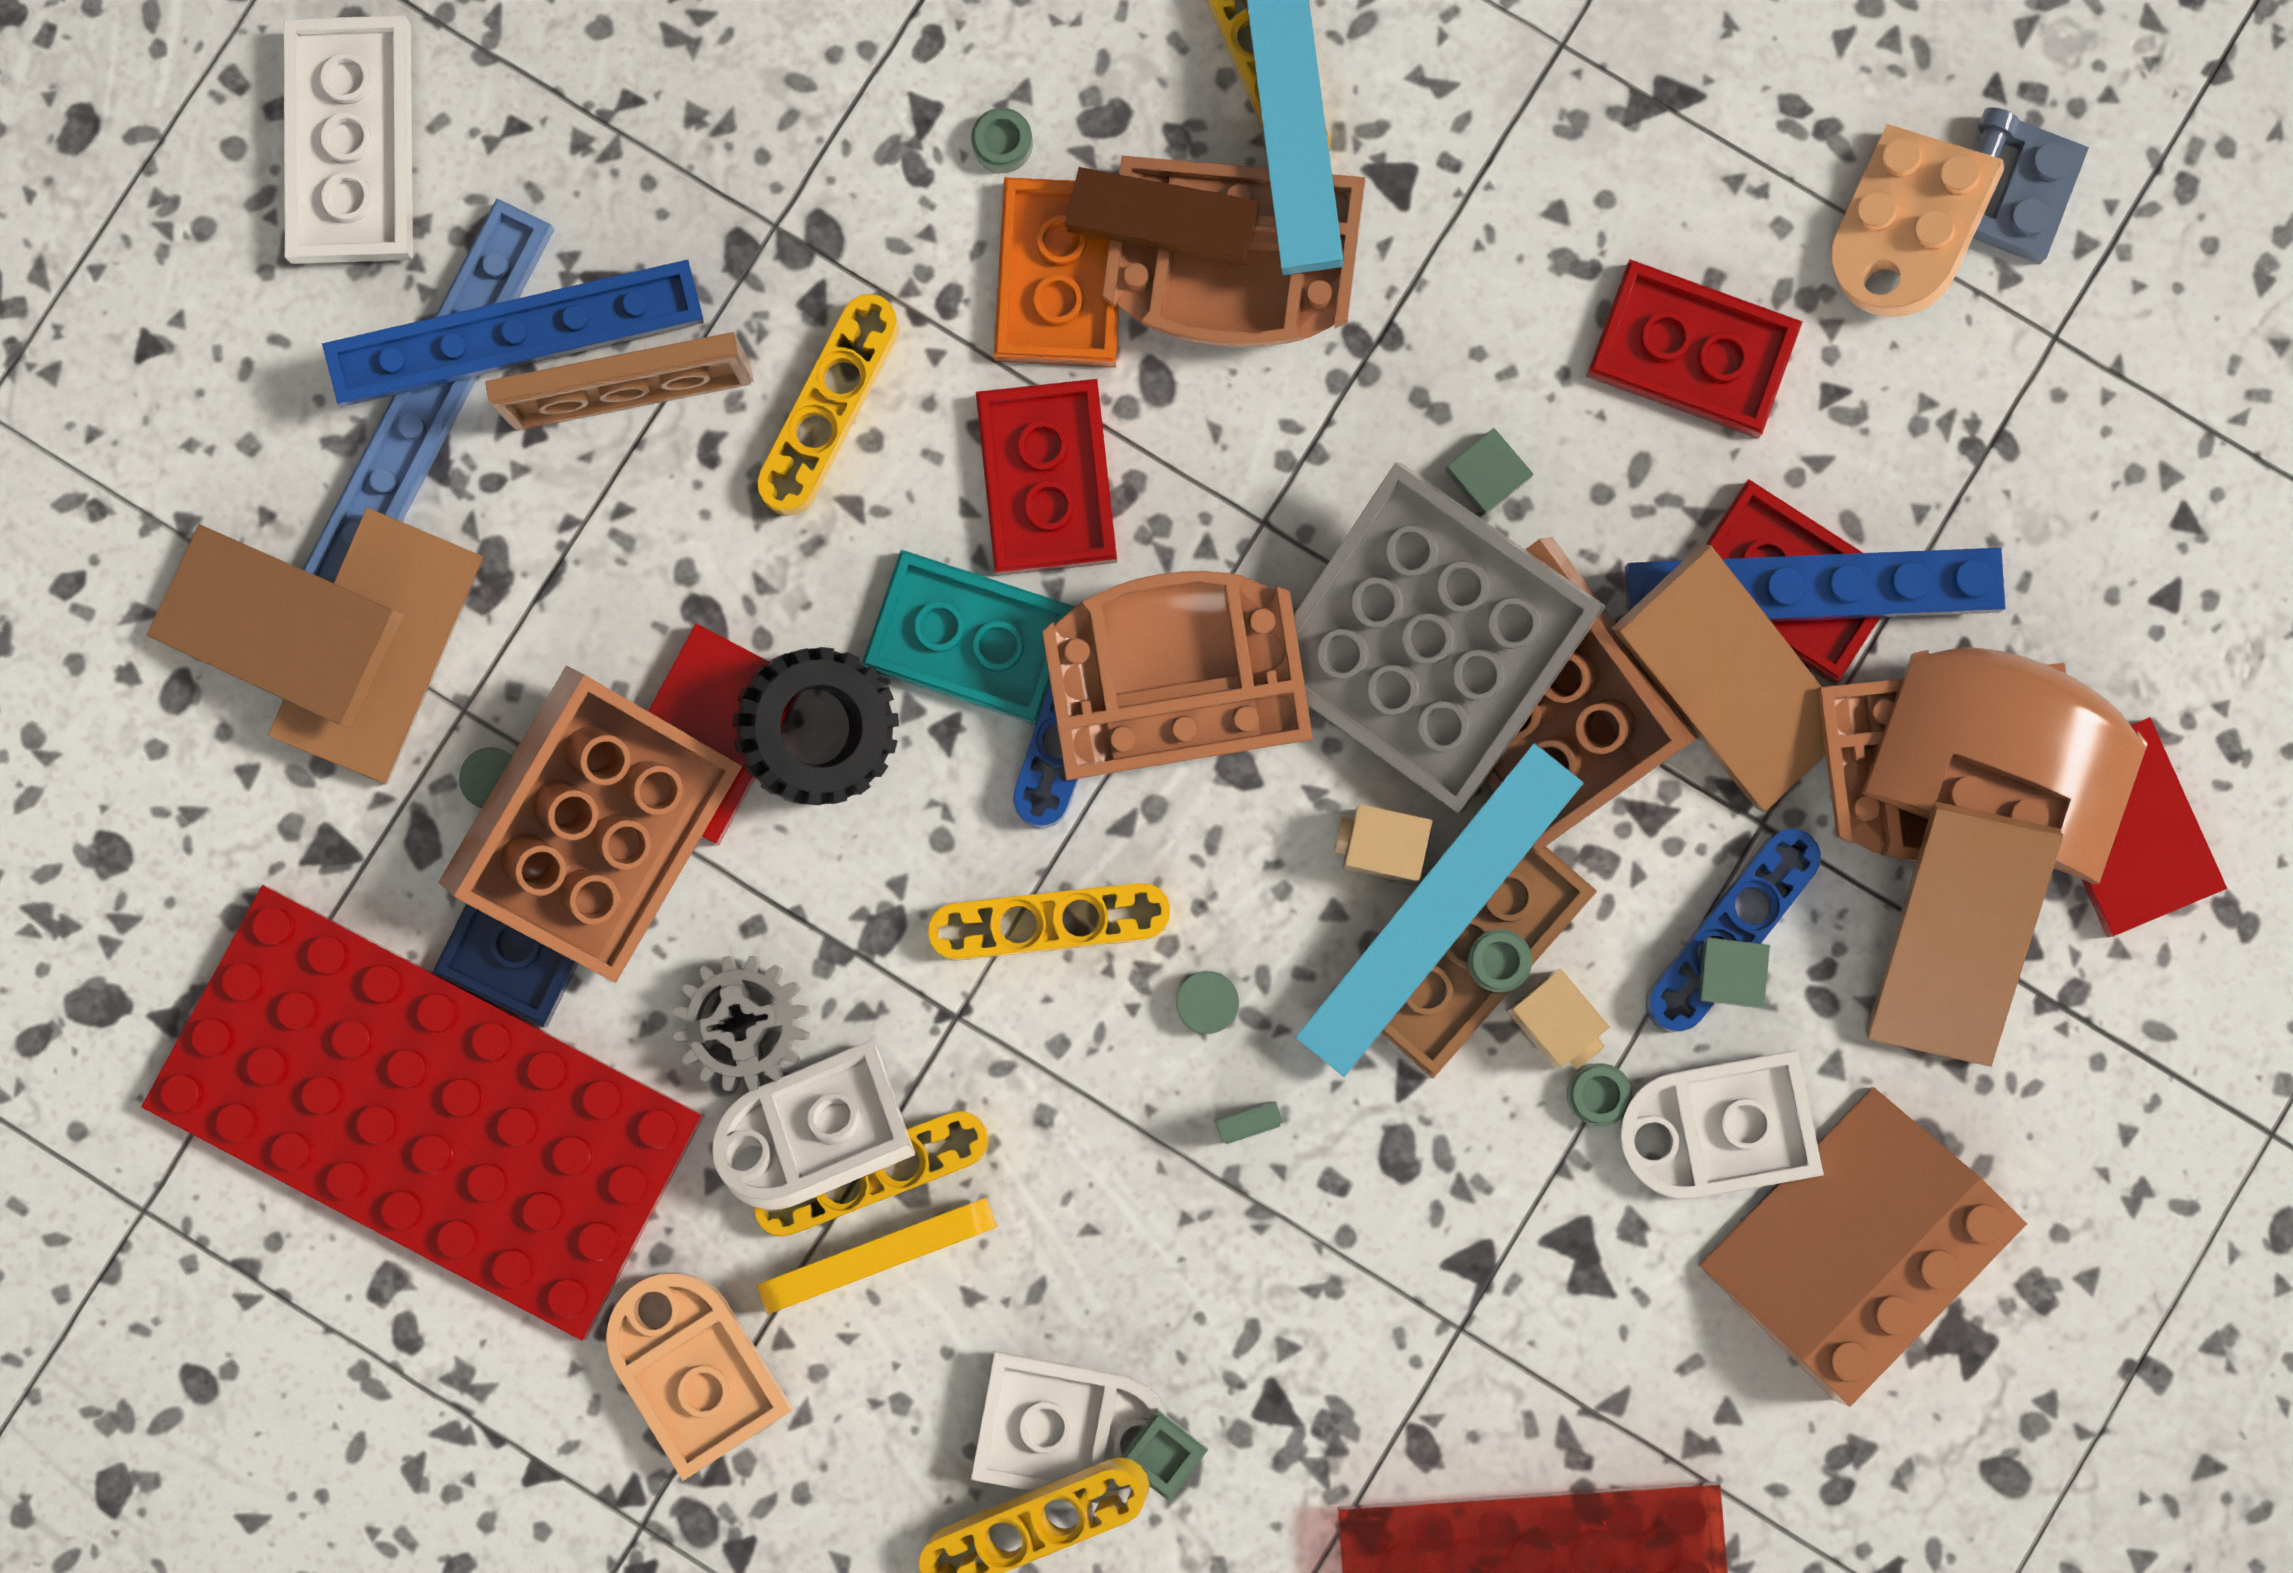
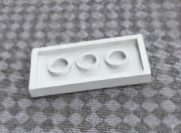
M405 15L284 19L285 258L291 264L413 260L411 23Z

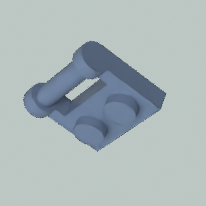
M1994 107L1986 108L1978 125V130L1982 134L1975 151L1999 158L2004 143L2019 150L1993 218L1983 215L1973 239L2041 264L2048 256L2089 147L2022 122L2016 115L2007 110Z

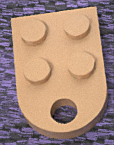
M1887 124L1833 241L1832 265L1837 282L1844 295L1858 308L1884 317L1910 315L1936 302L1947 291L1955 278L2004 171L2003 159ZM1879 270H1892L1900 276V281L1891 292L1878 295L1869 292L1865 288L1868 278Z
M671 1272L655 1275L631 1287L614 1307L606 1334L610 1362L682 1481L793 1410L787 1397L728 1302L707 1281L686 1273ZM648 1292L662 1293L671 1303V1318L662 1328L649 1327L639 1317V1302Z

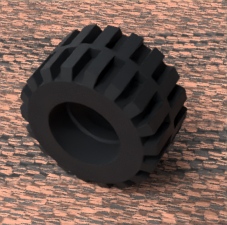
M818 647L782 654L771 659L772 661L766 666L760 667L751 676L752 681L749 685L742 688L737 699L740 701L738 713H733L732 727L737 728L738 739L734 740L736 752L742 754L746 763L743 767L750 777H755L762 784L760 787L770 794L778 795L786 801L798 804L820 806L822 804H837L848 801L847 798L850 796L861 795L871 787L869 783L875 777H881L888 768L885 760L888 754L895 753L898 740L892 739L893 727H899L898 713H892L889 701L894 700L889 687L883 688L877 680L881 675L872 666L865 667L858 662L859 657L849 652L840 653L834 651V648ZM810 689L827 691L835 696L844 707L849 722L848 738L843 749L834 759L822 764H809L796 759L786 748L781 735L780 724L785 706L796 694Z

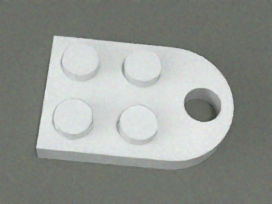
M873 1040L784 1076L779 1081H772L759 1087L758 1090L750 1091L740 1097L721 1118L714 1135L712 1148L716 1170L731 1192L748 1205L772 1210L800 1204L916 1155L880 1052ZM749 1146L762 1147V1156L754 1167L743 1171L734 1169V1160L741 1150Z
M1798 1050L1662 1075L1651 1080L1635 1093L1622 1118L1620 1129L1621 1147L1630 1169L1646 1186L1657 1193L1671 1198H1702L1824 1175ZM1652 1122L1665 1126L1671 1135V1147L1667 1154L1654 1160L1642 1157L1635 1147V1135L1639 1128Z
M995 1351L971 1480L1033 1491L1108 1459L1120 1457L1123 1454L1120 1446L1123 1434L1132 1427L1144 1426L1157 1408L1167 1415L1166 1410L1151 1389L1132 1377ZM1113 1478L1105 1493L1092 1499L1091 1502L1099 1503L1100 1500L1112 1495H1119L1122 1501L1126 1502L1132 1488L1130 1485L1119 1487Z

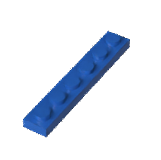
M687 259L322 343L337 404L339 407H345L702 324L704 319L690 264Z
M2002 547L1722 559L1771 622L1999 613L2006 609ZM1682 561L1627 563L1624 567L1627 613Z

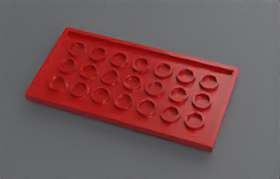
M262 885L141 1108L581 1341L586 1340L705 1116L265 885Z

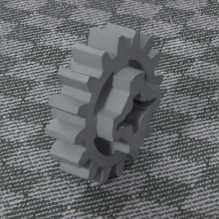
M731 956L723 957V972L720 974H716L714 970L705 965L699 968L704 984L700 988L684 984L681 990L687 997L692 999L689 1007H675L672 1011V1014L676 1017L686 1020V1028L672 1034L673 1041L689 1042L691 1049L681 1059L684 1065H691L701 1061L704 1066L699 1079L709 1083L720 1073L723 1075V1090L734 1091L739 1077H744L745 1084L750 1091L759 1089L761 1083L760 1074L766 1073L774 1081H779L783 1077L782 1070L778 1065L779 1062L784 1059L785 1061L798 1063L801 1059L798 1053L791 1048L793 1041L807 1040L810 1036V1033L806 1030L796 1027V1019L810 1013L808 1006L792 1004L791 998L801 989L799 984L792 982L781 987L778 981L781 978L783 968L774 964L763 975L760 973V959L755 956L748 957L743 970L738 969L737 963ZM746 981L764 987L772 994L778 1004L762 1006L753 1000ZM719 990L721 996L720 1004L711 1017L701 1019L707 1001ZM741 1007L744 1014L762 1018L768 1016L767 1020L758 1021L755 1026L747 1028V1039L743 1041L739 1033L724 1030L715 1031V1028L725 1026L727 1022L736 1019V1008ZM782 1028L780 1038L774 1049L764 1059H761L763 1057L761 1045L770 1031ZM719 1041L730 1048L733 1060H736V1066L719 1060L710 1052L705 1043Z

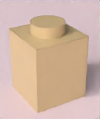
M1358 804L1353 818L1341 817L1334 853L1345 855L1342 870L1415 886L1420 881L1433 820Z
M1562 969L1551 972L1506 1010L1554 1069L1563 1068L1568 1062L1576 1070L1583 1066L1603 1049L1605 1045L1598 1037L1610 1028Z

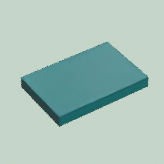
M901 549L862 665L865 667L872 666L879 674L1036 725L1050 686L1042 631L1052 622H1054L1055 626L1075 606Z

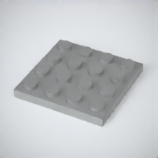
M1394 463L1294 614L1307 704L1459 814L1466 809L1606 606L1402 463Z

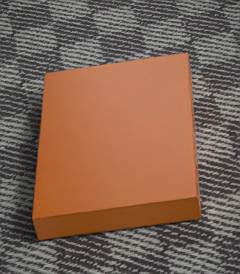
M1004 177L994 361L1116 367L1119 306L1116 304L1114 308L1102 296L1110 240L1067 232L1065 221L1075 181Z

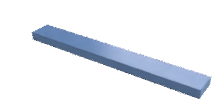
M496 198L435 317L519 298L554 232L552 225ZM478 376L393 395L302 570L334 583L366 507L403 522Z

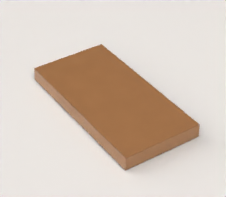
M730 332L487 380L485 385L489 403L514 429L520 431L751 385V382H754L750 360L735 333Z
M366 507L334 584L403 614L402 621L351 729L283 699L268 736L376 781L388 784L484 561V557Z
M198 524L146 636L336 724L351 729L404 615Z
M1702 543L1611 628L1756 809L1766 812L1826 755L1817 691L1822 686L1711 545Z
M1934 801L1866 1028L1868 1040L1992 1067L2064 837L2059 828Z
M1532 846L1380 1034L1433 1079L1510 992H1489L1474 982L1467 966L1468 952L1474 941L1492 930L1504 929L1512 931L1522 937L1529 946L1533 965L1594 896L1597 890L1545 846L1536 852Z

